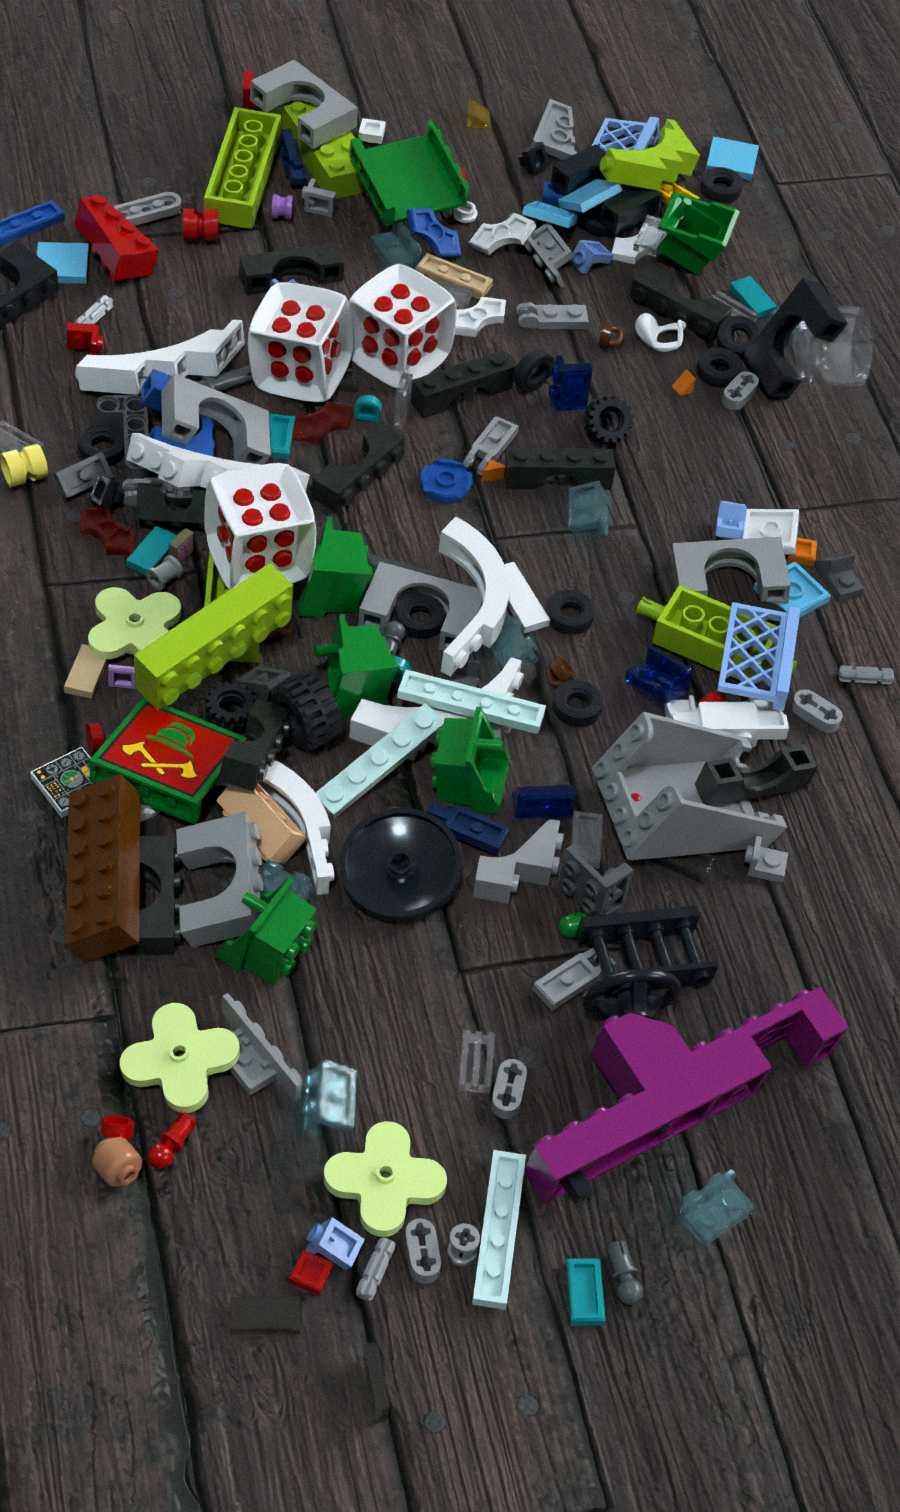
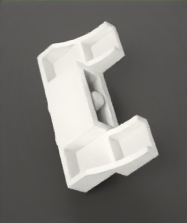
M689 695L688 700H670V696H665L664 699L666 718L746 737L751 747H756L757 740L786 739L788 734L787 716L781 710L772 709L773 702L754 700V698L749 697L748 702H699L696 709L693 695Z

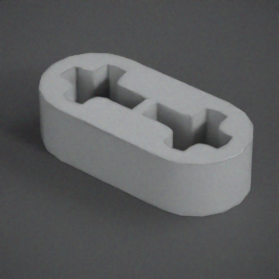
M746 371L739 373L723 392V406L735 411L742 409L757 392L759 384L757 375Z
M799 690L794 695L792 711L797 716L825 733H832L838 730L842 720V712L838 707L810 690Z
M505 1060L498 1069L491 1109L497 1117L502 1119L513 1118L520 1109L527 1069L519 1060ZM510 1071L516 1073L513 1084L507 1083ZM505 1094L511 1095L508 1107L502 1105Z
M418 1218L412 1220L406 1227L405 1247L412 1278L419 1283L428 1284L434 1282L440 1274L441 1257L434 1225L426 1219ZM416 1231H421L422 1235L425 1236L423 1246H420L419 1239L415 1236ZM422 1256H426L427 1264L431 1266L430 1271H424V1268L420 1266Z

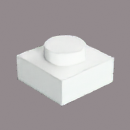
M362 118L358 137L361 141L382 144L386 122Z

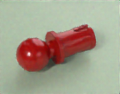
M180 1112L170 1128L160 1134L159 1140L161 1143L154 1144L148 1152L150 1165L156 1169H164L172 1164L173 1152H180L183 1149V1142L197 1125L196 1120L191 1115Z

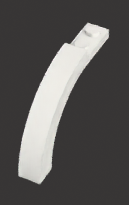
M457 517L441 531L438 552L454 560L473 578L481 594L482 606L473 620L443 652L441 672L449 676L458 667L463 668L469 655L473 651L477 652L482 644L488 648L493 645L502 630L509 596V579L500 555L479 531Z
M274 760L272 767L268 766L265 780L258 783L307 836L304 843L316 895L329 894V882L334 881V869L332 863H327L326 857L329 855L328 844L330 842L331 829L328 815L313 789L294 771ZM218 779L213 786L228 787L229 784L220 782Z

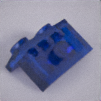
M562 355L556 356L555 365L551 367L553 384L549 385L548 389L549 399L554 401L556 411L587 409L593 370L590 362L565 364Z
M652 646L647 649L646 662L626 670L625 680L665 704L689 693L692 670L690 667Z
M576 785L517 787L511 796L514 818L573 816L577 798Z

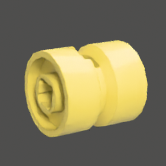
M36 443L22 447L21 452L14 449L0 453L2 472L9 487L25 484L28 478L31 481H36L48 477L47 462L39 444Z

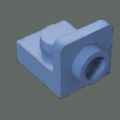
M579 240L573 251L574 258L570 262L582 274H587L592 264H609L614 255L598 241Z
M332 1217L322 1224L317 1223L313 1226L307 1236L309 1244L305 1251L312 1254L319 1252L344 1270L352 1267L365 1239Z

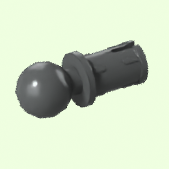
M398 621L388 622L384 627L383 636L386 638L387 647L392 656H395L396 652L401 649V640L406 634L405 627Z
M616 1241L606 1247L614 1272L612 1280L620 1282L617 1289L619 1300L625 1305L633 1306L642 1300L644 1294L643 1287L640 1282L633 1279L638 1275V1270L633 1267L627 1242L621 1241V1246H619V1242Z

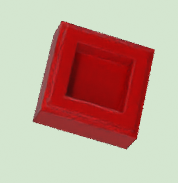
M303 1250L289 1277V1284L320 1296L334 1268V1262Z

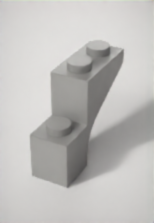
M548 820L519 850L511 855L504 857L480 855L473 897L508 904L510 892L517 893L519 881L549 886L551 874L557 875L560 857H555L554 853L555 850L561 851L564 836L563 833H558L560 821Z

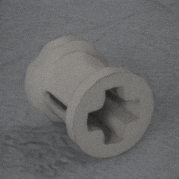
M172 555L166 556L163 563L157 567H150L146 570V577L149 583L159 591L164 589L165 584L172 579H178L183 576L181 564Z
M462 1223L456 1225L450 1232L447 1255L453 1264L467 1266L473 1263L477 1257L480 1234L470 1224ZM465 1232L468 1233L467 1238L464 1237ZM460 1252L463 1253L462 1258L459 1257Z

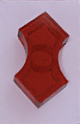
M327 401L324 407L315 413L298 414L292 433V440L318 444L320 439L328 432L340 429L349 430L353 405Z
M81 508L80 533L91 535L100 540L106 549V555L130 556L134 552L135 529L133 527H127L116 522L112 518L109 508Z

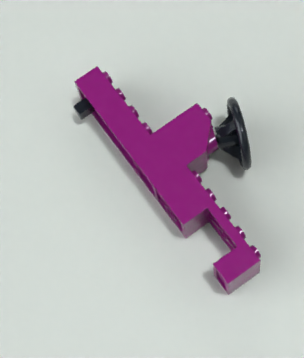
M637 969L604 977L585 991L583 994V1007L592 1016L606 1019L602 1024L600 1034L595 1038L596 1042L591 1055L620 1099L616 1102L617 1105L609 1109L603 1106L595 1110L589 1116V1119L582 1123L579 1120L571 1122L562 1129V1133L554 1137L549 1134L539 1139L534 1144L535 1148L532 1154L528 1157L529 1161L524 1169V1174L544 1205L566 1193H569L574 1203L577 1204L590 1196L593 1189L589 1181L755 1095L772 1069L761 1049L786 1037L807 1068L833 1053L849 1029L848 1025L822 988L818 987L810 992L808 989L802 990L792 998L791 1002L785 1005L783 1002H779L768 1009L767 1014L761 1017L753 1015L741 1024L742 1027L734 1031L728 1028L719 1033L715 1038L716 1040L708 1044L703 1041L689 1049L673 1025L653 1020L652 1018L656 1012L672 1005L680 996L681 982L672 973L659 969ZM647 981L665 984L669 989L663 996H648L650 994V987L647 986ZM622 985L613 992V998L595 1000L606 990Z

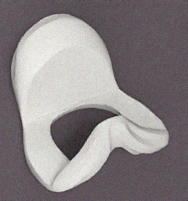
M644 313L635 322V329L640 339L654 350L660 352L678 349L683 342V329L686 328V323L682 322V320H678V323L658 326L651 314ZM669 330L678 331V341L669 343L657 341L658 335Z

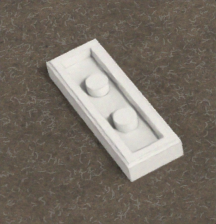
M514 562L504 564L509 579L507 606L523 633L549 626L550 619L516 564Z

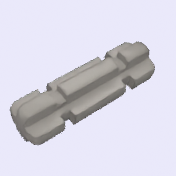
M103 295L83 315H80L75 320V323L94 325L113 307V299Z
M842 665L838 671V678L840 682L850 683L851 680H854V683L877 684V681H880V684L890 685L894 679V672L891 668H881V670H878V667L855 666V669H852V666Z
M385 1237L378 1240L375 1252L372 1253L363 1273V1278L360 1279L356 1288L357 1297L366 1301H371L377 1291L376 1288L379 1286L388 1267L389 1259L392 1258L396 1244L394 1241Z

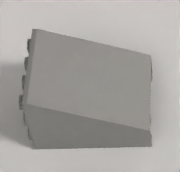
M642 712L592 767L628 860L746 850L748 845H754L756 836L762 837L760 847L766 848L787 828L783 816L773 814L769 817L767 813L759 811L755 813L749 799L713 806L706 805L695 785L706 761L731 757L737 768H748L746 764L740 763L742 752H750L752 750L748 738L647 712ZM638 793L642 799L638 802L634 801L631 795Z

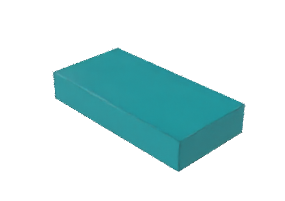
M751 276L730 282L729 290L755 320L776 313L778 306Z
M269 413L271 456L269 458L289 459L295 427L294 416Z
M155 526L127 558L126 567L146 575L147 569L150 567L155 568L163 563L164 558L169 555V543L177 535Z
M567 1259L566 1277L570 1326H604L606 1320L600 1259Z

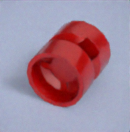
M183 208V241H197L201 237L204 241L218 242V209H204L202 212H199L197 208Z

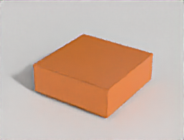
M797 538L796 554H788L787 562L793 563L796 561L798 564L814 567L817 541Z

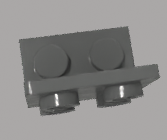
M570 846L565 849L559 884L566 895L572 896L580 904L585 914L589 916L614 914L626 906L633 869L625 862L617 868H610L601 876Z

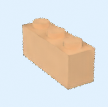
M257 783L254 791L229 784L216 800L223 808L222 813L225 817L245 812L252 822L257 823L260 832V839L256 840L257 847L259 848L261 858L269 863L273 861L285 864L307 839V836L259 783Z

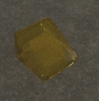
M468 99L467 127L490 128V110Z

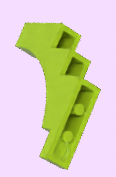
M667 119L664 127L659 132L657 146L643 150H623L608 147L605 156L601 159L600 171L609 182L658 191L662 181L675 183L678 174L691 176L700 154L677 122Z

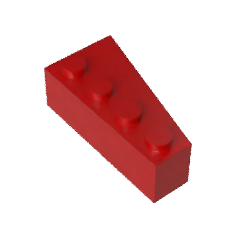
M92 195L80 198L74 225L84 240L91 242V250L95 255L101 257V265L104 269H109L111 280L117 281L152 275L159 248L148 237L144 236L134 224L122 216L120 211L110 205L103 196Z

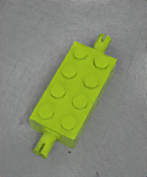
M681 585L678 586L666 606L642 597L636 613L657 621L652 643L720 672L731 606ZM736 613V617L742 623L752 620L748 615ZM764 621L770 629L776 627V625ZM757 625L749 628V631L755 637L764 633ZM742 633L733 636L739 644L748 641ZM769 638L761 641L767 650L776 646ZM754 646L745 649L751 657L761 654ZM738 653L729 657L736 665L745 661ZM767 659L758 662V665L763 670L773 667ZM793 661L791 675L795 670L797 661ZM751 667L742 670L748 678L758 675ZM735 674L731 676L735 679H738V677Z

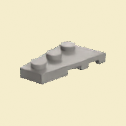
M550 99L531 145L536 142H543L547 154L562 160L577 154L574 149L575 137L572 130L574 127L572 107Z

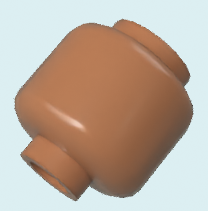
M122 1137L107 1138L101 1141L95 1148L92 1165L107 1185L122 1187L136 1180L142 1167V1158L128 1140Z

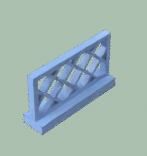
M650 117L647 123L605 118L592 146L596 144L605 152H607L608 147L623 150H643L655 147L659 139V118ZM609 127L619 128L611 132L608 130ZM635 130H636V131H641V132L636 133V134H632V133H631L632 131H635ZM621 135H625V136H626L625 138H622V139H620V140H618V139L616 138V137L621 136ZM607 140L612 141L611 143L606 145L602 144V142H605ZM630 143L634 144V146L628 148L624 146Z
M732 602L717 691L773 702L772 709L783 711L789 693L800 608L789 607L788 613ZM736 613L748 615L752 620L742 623L736 617ZM768 619L780 621V624L770 629L764 621ZM757 625L764 633L755 637L749 631V628ZM742 633L748 641L739 644L733 636ZM769 638L776 646L767 650L761 641ZM754 646L761 654L751 657L745 649ZM738 653L745 661L736 665L729 657ZM767 659L773 666L766 671L758 665V662ZM751 667L758 675L748 678L742 670ZM735 674L741 681V683L736 685L726 683L725 678ZM763 680L770 687V691L758 689L754 684Z

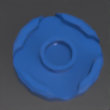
M451 459L435 460L433 464L429 466L427 464L423 467L419 482L420 489L431 500L439 503H456L469 496L472 490L473 479L471 472H468L462 463Z

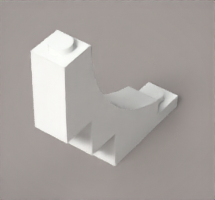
M232 320L224 330L210 329L185 342L153 351L125 355H86L76 366L75 370L80 390L138 395L141 392L142 384L153 369L171 376L176 374L184 378L187 375L217 377L245 344L242 320Z

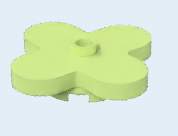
M117 587L104 589L95 599L96 614L103 622L90 630L88 635L89 649L92 654L102 659H114L121 655L125 656V653L136 654L169 631L168 628L179 621L181 617L179 599L167 592H156L142 600H137L125 589Z
M181 1003L166 1004L159 1008L153 1016L154 1038L149 1041L135 1043L126 1048L120 1057L121 1073L125 1081L136 1087L160 1085L163 1088L165 1101L171 1109L177 1112L190 1113L200 1109L207 1101L209 1094L207 1079L209 1075L227 1071L238 1062L240 1057L239 1041L233 1032L224 1028L198 1030L194 1012L188 1006Z
M385 1121L377 1123L370 1128L366 1135L365 1151L363 1153L342 1152L332 1156L325 1165L323 1180L327 1190L334 1196L344 1199H357L360 1204V1221L367 1232L378 1237H388L394 1235L402 1228L405 1221L406 1208L409 1204L429 1205L441 1199L446 1190L447 1175L444 1168L436 1161L411 1157L410 1137L406 1129L395 1122Z

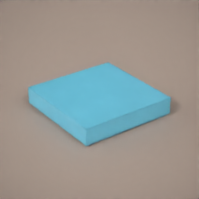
M713 136L706 171L714 167L729 168L737 172L742 179L752 181L759 145Z
M596 179L557 201L562 209L585 212L622 191L619 183Z
M539 201L525 205L522 212L523 215L566 228L578 224L580 218L579 213Z
M38 242L37 256L57 270L58 283L87 284L89 243Z
M796 561L787 565L791 585L788 604H777L786 613H788L789 607L800 608V618L830 601L831 595ZM756 582L754 584L753 589L758 593V587Z

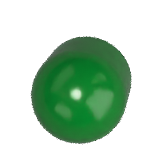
M574 913L563 916L558 923L560 934L568 939L576 938L575 934L581 917H586V914Z

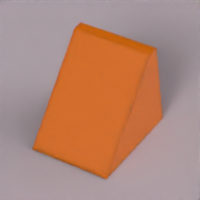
M686 369L671 388L682 397L694 391L696 378Z
M491 459L483 469L481 482L504 479L506 466Z

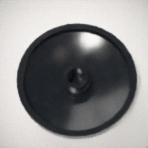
M413 808L386 809L365 818L346 838L339 862L344 889L353 903L365 913L391 922L414 921L439 910L454 894L462 872L460 847L450 828L432 814Z

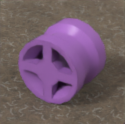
M273 194L272 219L284 217L286 220L292 219L293 195L280 197L278 194Z

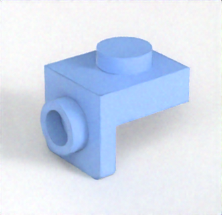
M727 501L720 502L715 536L720 537L722 540L743 538L744 519L747 509L745 504Z

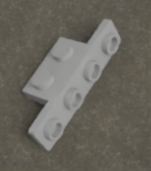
M547 222L533 231L523 246L528 253L534 252L533 258L540 268L543 266L546 268L544 272L550 282L553 284L556 281L560 288H563L565 284L557 269L573 259L574 255L552 225Z
M229 993L223 995L222 1013L236 1029L233 1033L238 1038L240 1046L239 1060L229 1069L249 1095L277 1080L294 1102L299 1100L303 1084L299 1073L294 1068L290 1069L284 1062L279 1048L275 1045L271 1046L265 1039V1034L260 1025L256 1022L252 1023L247 1017L242 1003L238 1000L234 1001Z

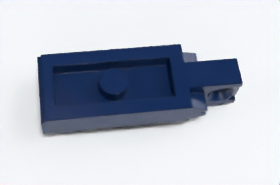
M282 129L279 152L286 179H289L290 185H305L306 170L301 168L302 157L301 154L297 153V139L293 138L291 129Z
M431 803L427 810V813L444 822L453 832L456 839L497 856L509 835V826L458 805L444 808Z

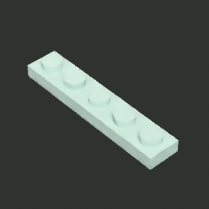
M405 670L397 695L399 699L422 705L426 703L430 707L473 718L476 707H482L489 722L534 734L539 733L546 705L410 670Z
M426 703L423 704L315 793L324 809L335 819L436 736L437 730L443 728L444 721Z
M493 1150L472 1305L506 1310L526 1159L524 1154Z

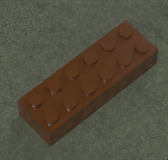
M121 774L69 793L65 946L86 963L139 943L140 792Z

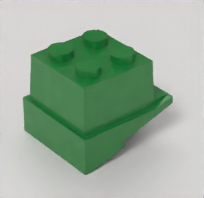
M674 191L657 228L662 230L663 234L656 250L698 275L709 261L712 260L714 262L726 247L739 211L714 201L710 204Z
M327 517L319 544H316L315 556L306 587L302 589L297 611L298 616L324 617L326 612H357L360 602L365 597L367 582H371L373 574L372 566L368 565V546L364 545L362 533L333 530L332 517Z
M340 614L331 644L314 646L313 654L315 657L327 656L328 687L338 703L343 719L353 716L362 699L385 705L388 694L391 692L395 673L398 671V663L396 658L391 655L387 647L386 638L381 635L376 624L348 626L345 621V614Z
M476 707L474 719L445 718L443 728L438 729L436 733V747H438V751L432 752L431 770H435L433 772L432 788L437 789L438 801L472 806L473 812L500 814L510 762L509 753L502 739L495 736L482 707Z
M291 877L284 881L272 894L267 891L260 899L247 892L241 902L260 913V915L241 936L227 939L216 952L215 957L239 972L242 968H245L276 984L282 975L287 977L296 964L294 960L299 953L304 955L313 940L310 936L317 926V923L314 922L317 909L290 891L294 881Z

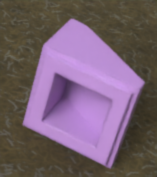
M109 664L108 679L110 687L136 689L134 667Z

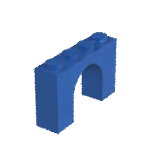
M153 369L141 386L142 405L162 412L161 391L172 376ZM199 415V429L187 445L162 437V428L154 426L148 435L150 438L169 445L214 457L215 441L212 436L214 422L211 417Z

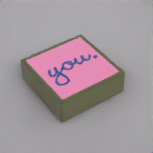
M187 528L183 529L169 543V555L175 557L180 564L193 552L194 532Z

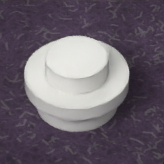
M467 201V206L453 210V216L461 223H469L476 220L477 210L472 202Z

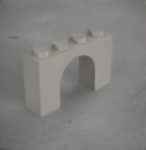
M292 60L251 80L250 101L264 112H268L289 101H306L318 106L298 117L297 137L312 149L357 126L358 107L296 60Z
M173 374L161 391L162 437L187 445L199 429V415H204L221 423L230 433L234 445V461L260 465L266 463L271 456L268 410Z
M781 537L672 543L671 564L675 589L681 585L708 596L706 575L716 568L732 566L741 568L754 577L757 582L760 601L788 604L791 585Z
M379 562L359 608L358 626L376 624L380 633L384 634V627L390 622L398 603L404 597L416 593L428 594L437 598L444 606L446 618L440 631L438 648L444 651L477 615L482 606V598L479 589L476 587Z
M245 812L176 829L177 855L188 870L219 862L236 864L234 879L222 893L210 899L179 906L180 933L192 948L241 936L260 915V913L241 902L247 892L260 899V891H263L262 878L258 873V866L262 864V859L256 841L260 839L257 823L252 822Z

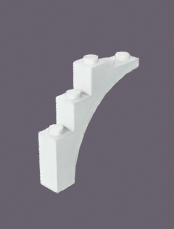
M132 433L126 458L159 474V479L174 486H201L206 489L209 480L218 474L260 465L192 452L155 440L141 433ZM291 467L297 474L306 492L310 475Z
M511 657L503 670L488 685L481 689L514 697L512 692L514 689L518 690L524 677V674L520 673L522 661ZM362 699L351 718L349 738L373 746L420 707L389 706ZM430 707L443 721L445 718L474 719L473 717ZM489 722L495 736L501 739L504 733L509 734L512 729L511 727ZM436 736L428 742L436 744ZM427 743L423 745L420 749H418L414 754H412L408 759L414 761L418 752H423L425 750Z

